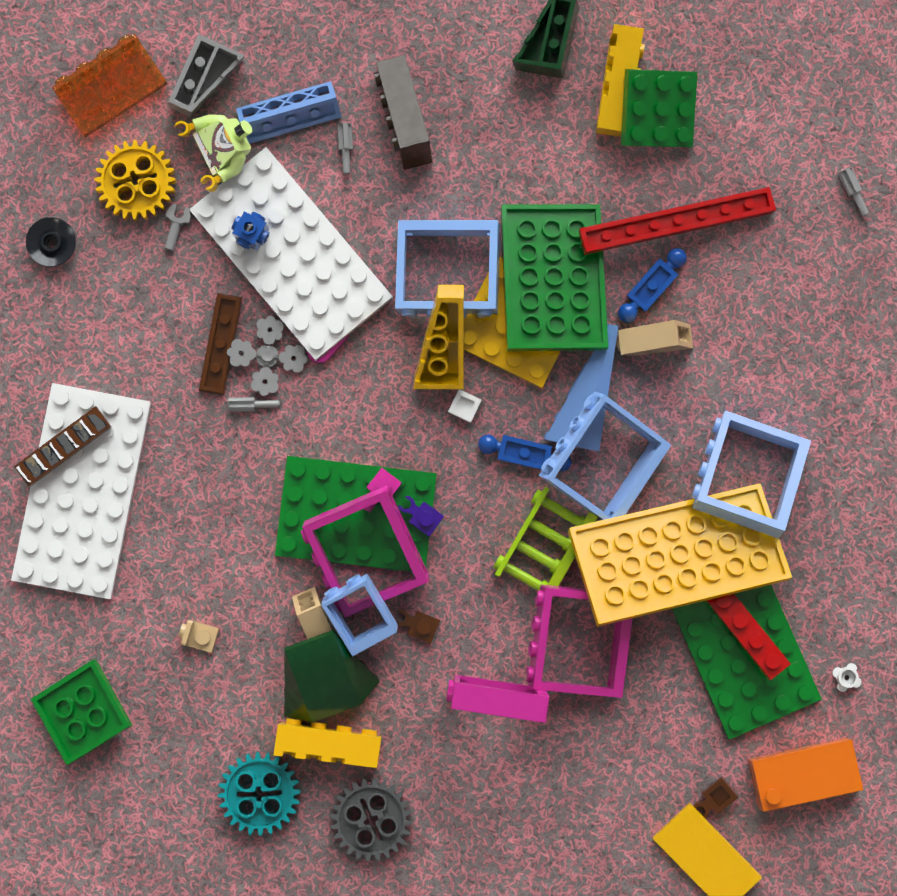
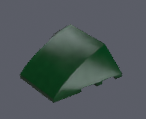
M333 630L284 648V716L313 723L361 705L380 682L379 678L366 667L362 660H359L355 655H351L343 640Z

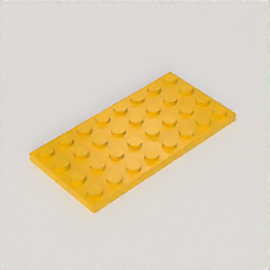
M761 484L708 495L709 497L772 519ZM695 499L575 526L568 530L597 627L788 581L792 578L781 542L773 536L693 509Z

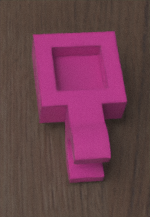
M381 468L366 488L373 492L388 485L393 496L402 482ZM373 504L364 509L370 513L374 509L376 504Z

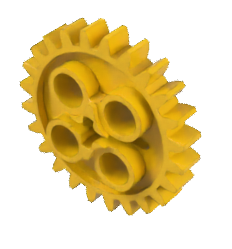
M134 140L133 145L130 147L124 141L123 149L114 145L116 152L112 154L106 151L109 159H100L99 161L104 167L96 168L97 173L101 177L94 178V181L101 184V186L95 190L97 193H104L99 198L100 201L107 202L105 207L108 211L114 208L113 214L116 217L123 212L124 220H127L130 214L135 222H137L139 215H142L147 220V213L149 212L156 217L157 212L155 209L158 207L165 210L162 202H171L167 194L175 193L174 188L170 184H175L177 181L170 176L176 172L174 168H167L171 165V160H163L166 154L164 151L157 153L158 148L155 144L148 149L147 141H144L141 147L137 140ZM142 161H150L151 165L147 170H139V164ZM119 167L126 168V173L122 177L115 176V170ZM153 174H157L155 178L150 177ZM134 176L139 178L137 185L132 183ZM117 183L122 184L117 188L114 187V185ZM154 184L157 186L153 194H145V188L148 185ZM124 191H132L133 195L130 200H121V194Z

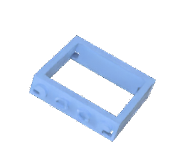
M398 220L395 309L398 314L409 316L410 318L417 317V314H427V317H430L434 301H405L407 236H490L488 301H464V318L467 317V314H477L479 318L498 314L500 224L498 220Z
M594 392L585 400L581 413L571 421L570 429L565 437H562L557 442L556 450L551 458H548L543 463L539 476L585 510L598 516L599 520H605L626 515L671 447V444L605 394ZM602 407L649 441V444L604 512L556 478V475Z
M725 411L721 418H716L712 428L715 436L713 440H709L705 450V454H708L707 462H702L698 472V476L702 478L700 484H696L693 489L692 498L695 501L692 508L779 539L787 526L811 440ZM728 427L794 450L774 519L707 496Z

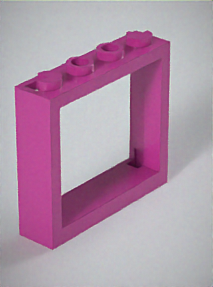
M388 485L304 521L303 530H301L302 538L306 544L310 543L314 551L311 553L313 561L317 567L321 566L324 573L322 579L327 589L333 587L340 589L341 585L317 537L315 529L378 502L381 503L414 574L412 578L379 591L384 601L429 582V573ZM346 596L334 602L338 611H342L344 617L375 605L370 596L349 604Z
M540 584V591L537 590V597H535V606H538L537 615L533 616L532 619L534 639L530 641L528 648L531 663L525 672L527 674L526 682H528V686L534 690L622 698L632 619L615 622L607 687L542 681L552 596L589 599L586 589Z
M455 675L454 680H449L447 702H451V709L546 723L549 695L547 691L534 690L528 685Z

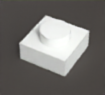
M459 389L448 413L471 423L481 403V399Z

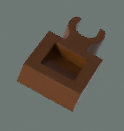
M398 609V612L403 613L406 617L401 623L396 621L398 626H409L408 635L431 644L440 620L419 611L416 612L415 617H411L407 611Z
M721 776L702 791L706 799L695 802L693 806L695 808L698 806L703 807L705 812L702 816L706 818L712 808L717 813H720L734 802L738 795Z

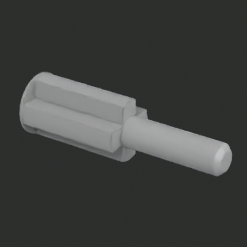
M340 123L337 124L338 150H342L343 173L348 175L351 173L349 150H353L352 124Z
M852 167L842 170L838 175L848 196H853L863 217L869 215V211L859 193L862 191V188Z
M254 397L228 398L229 412L255 411V408L280 407L279 400L255 401Z

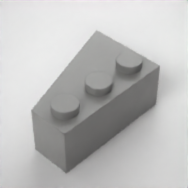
M198 34L170 96L168 108L191 117L243 62L245 55Z

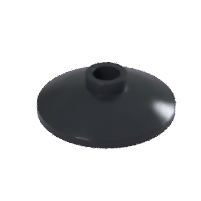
M46 217L38 220L30 227L26 236V248L31 258L38 264L55 267L65 263L73 255L76 248V236L72 227L64 220L56 217ZM51 239L57 241V245L53 248L48 246V242Z

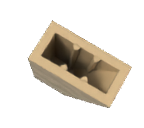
M677 320L618 330L619 337L616 339L617 348L621 355L624 356L693 349L690 324Z
M315 587L292 596L297 617L307 639L333 630L329 618L321 606L322 602Z

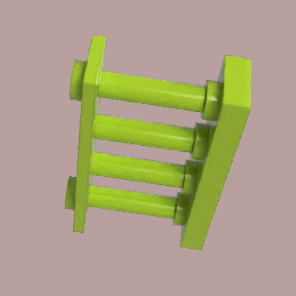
M546 486L543 491L539 489L536 491L531 500L534 506L505 557L500 555L493 566L497 570L494 574L495 576L499 577L502 571L538 591H540V584L559 586L575 558L570 537L566 538L533 519L540 505L575 526L596 522L598 516L591 512H588L586 517L582 514L579 516L547 498L546 495L549 488ZM529 527L562 546V550L565 551L562 559L556 558L554 560L521 541L526 529ZM517 549L550 568L549 571L553 573L550 580L542 582L509 563L508 561L514 550Z

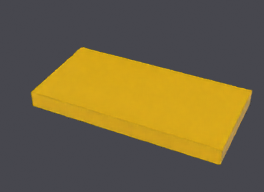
M690 802L653 836V840L708 896H743L762 879V876Z

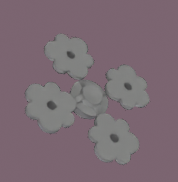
M273 316L257 321L258 331L256 335L258 338H263V342L267 344L261 346L257 353L251 348L249 341L242 342L240 339L233 340L231 343L232 348L227 350L232 366L238 367L242 365L247 367L250 364V360H253L255 357L258 363L264 366L260 372L253 373L252 377L254 380L251 382V389L255 392H260L262 396H266L268 392L275 393L278 390V375L272 373L269 368L277 363L278 358L284 364L283 368L286 371L292 369L296 373L301 372L303 364L308 361L307 356L304 355L305 349L301 345H296L295 347L287 345L285 351L278 354L275 347L271 346L275 340L282 338L281 331L284 329L283 322L275 320ZM294 356V357L296 358V360H295V361H292V360H291V357ZM267 380V384H263L262 381Z

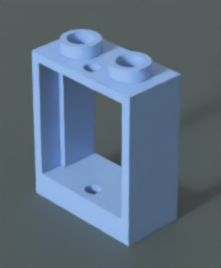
M359 574L353 576L346 582L347 585L340 589L338 587L331 588L324 594L325 597H323L321 604L352 656L397 633L398 628L397 622L368 574L362 577ZM365 587L385 621L354 637L334 602Z

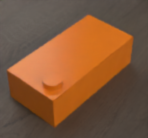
M849 738L748 759L758 808L763 812L863 790L853 741Z

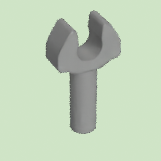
M175 203L166 212V217L170 220L171 227L164 249L170 251L175 249L180 228L185 224H190L192 219L188 207L185 208L183 217H175L177 211Z

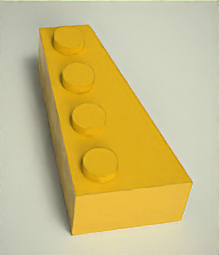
M618 24L613 26L595 133L621 137L625 69L641 70V68H638V61L643 58L645 44H641L644 28Z
M438 285L414 375L413 389H464V285Z
M286 718V723L281 722L278 724L274 756L283 757L284 753L291 754L292 757L299 759H311L312 757L323 762L341 761L342 764L378 767L382 736L377 735V730L362 729V733L351 732L352 727L337 725L335 730L326 728V723L313 722L311 726L301 725L302 720Z

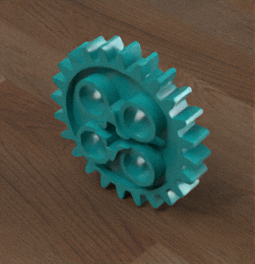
M257 751L255 759H252L251 755L247 753L246 762L241 758H237L238 767L230 764L228 767L232 773L222 774L227 782L219 783L218 785L225 789V792L218 794V797L225 798V802L220 804L219 807H227L228 811L223 816L228 817L232 815L233 819L230 825L232 826L239 822L240 832L246 826L248 827L249 835L253 833L254 829H258L259 836H262L264 828H267L268 832L272 834L274 825L280 830L283 828L281 820L288 823L291 821L287 815L288 813L296 814L297 811L292 807V804H300V800L294 798V795L301 793V790L295 789L294 785L300 781L299 779H291L295 770L287 772L286 768L289 763L285 762L280 765V756L270 760V752L265 755V758H262L260 751ZM268 773L277 775L279 779L277 786L271 787L266 784L265 776ZM241 775H250L253 779V785L249 788H244L240 784ZM258 787H261L263 792L282 791L281 795H264L261 800H258L256 795L237 796V792H255ZM249 800L253 803L254 810L252 813L247 814L241 810L242 801ZM267 800H277L280 805L277 812L268 811L266 808Z

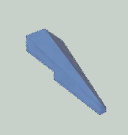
M607 324L608 349L594 351L588 362L584 364L566 396L567 400L561 410L555 415V421L550 430L545 433L544 439L558 442L562 437H565L570 429L571 421L581 413L585 400L594 392L605 394L608 397L618 326ZM603 407L600 409L576 447L599 451L606 409Z

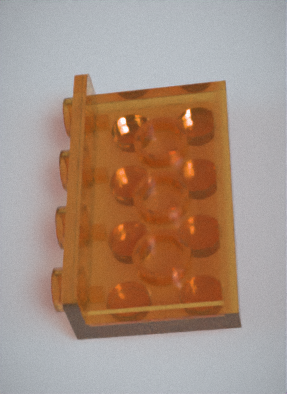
M127 34L121 37L117 45L110 49L105 48L96 55L97 58L90 62L81 63L76 67L75 72L69 76H61L52 87L85 138L168 84L136 34Z

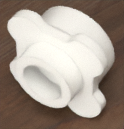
M849 663L844 668L836 667L833 670L832 674L836 677L837 689L839 691L845 692L847 688H858L861 685V679L858 676L855 664Z

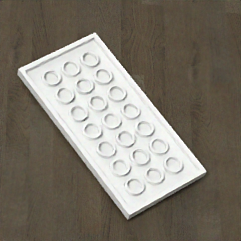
M267 147L244 164L240 174L221 183L215 192H210L189 209L315 361L324 356L332 347L393 299L389 291ZM244 211L249 214L256 212L266 219L264 222L267 223L270 229L266 243L261 245L258 251L251 247L247 250L239 246L232 234L233 230L231 228L237 216L241 217ZM249 225L246 231L250 232L254 227Z
M52 383L39 447L95 406L98 407L112 427L30 487L11 581L112 599L152 402Z

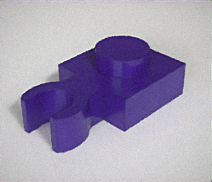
M405 496L411 502V506L408 509H404L399 505V510L403 513H410L413 517L409 523L430 537L444 516L425 502L418 507L410 496Z

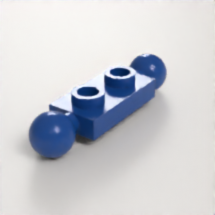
M680 248L670 250L667 254L666 263L659 258L627 294L626 297L631 302L621 305L618 309V317L622 322H633L637 318L638 308L645 313L679 274L673 269L682 267L687 260L684 250Z
M490 434L483 435L478 441V448L484 454H492L496 451L499 452L497 460L541 470L543 463L552 456V446L503 435L502 442H498ZM570 456L559 472H564L570 468Z

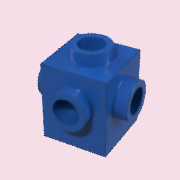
M244 211L241 217L237 216L231 228L236 243L247 250L251 247L258 251L259 247L266 243L270 234L268 232L270 229L267 223L264 222L266 219L256 212L249 214ZM249 225H252L254 227L253 230L247 232L246 230Z

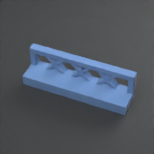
M331 81L236 108L239 122L247 121L252 127V133L246 137L249 144L342 117ZM329 91V94L317 96L318 94ZM279 106L276 109L270 110L272 107ZM251 113H255V114L252 115V116H249V117H245V118H244V115H248V114H251Z

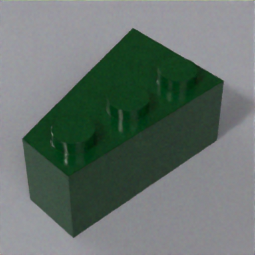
M548 0L536 20V25L530 35H527L524 45L512 61L515 70L564 79L579 12L577 0Z

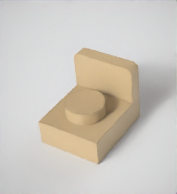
M188 620L187 624H182L178 638L182 639L181 645L212 653L220 628Z

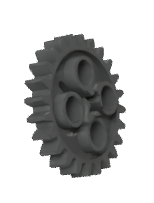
M376 777L373 778L372 784H368L366 778H363L362 786L353 781V790L344 787L346 796L337 795L341 804L332 805V808L338 812L330 815L331 819L337 820V823L332 824L330 829H338L333 838H342L339 847L342 848L347 845L349 847L347 855L356 851L357 860L362 854H365L367 862H369L371 855H375L376 860L380 861L381 853L390 858V849L399 852L398 842L405 845L406 841L402 835H410L411 833L405 826L413 824L412 820L406 819V816L412 814V810L404 809L408 805L409 800H400L404 792L401 791L395 794V784L388 789L385 779L381 785H377ZM379 795L383 797L385 805L380 809L373 808L370 803V799L373 796ZM360 799H365L372 816L377 815L378 818L375 824L382 835V840H378L372 824L365 823L367 813ZM350 807H358L361 810L362 815L359 819L352 820L348 817L347 810ZM383 820H393L396 828L392 832L384 831L381 827ZM360 831H370L373 837L369 843H362L358 838Z

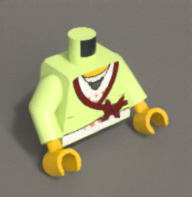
M209 114L193 119L192 123L184 121L175 123V127L186 126L185 132L177 134L178 136L187 137L191 130L195 129L196 131L193 133L195 141L212 175L215 176L205 175L201 178L200 182L202 184L212 181V185L205 190L215 192L218 188V183H224L240 174L246 160V155L251 151V146L246 137L252 133V127L247 121L243 120L239 123L235 118L227 119L224 115Z

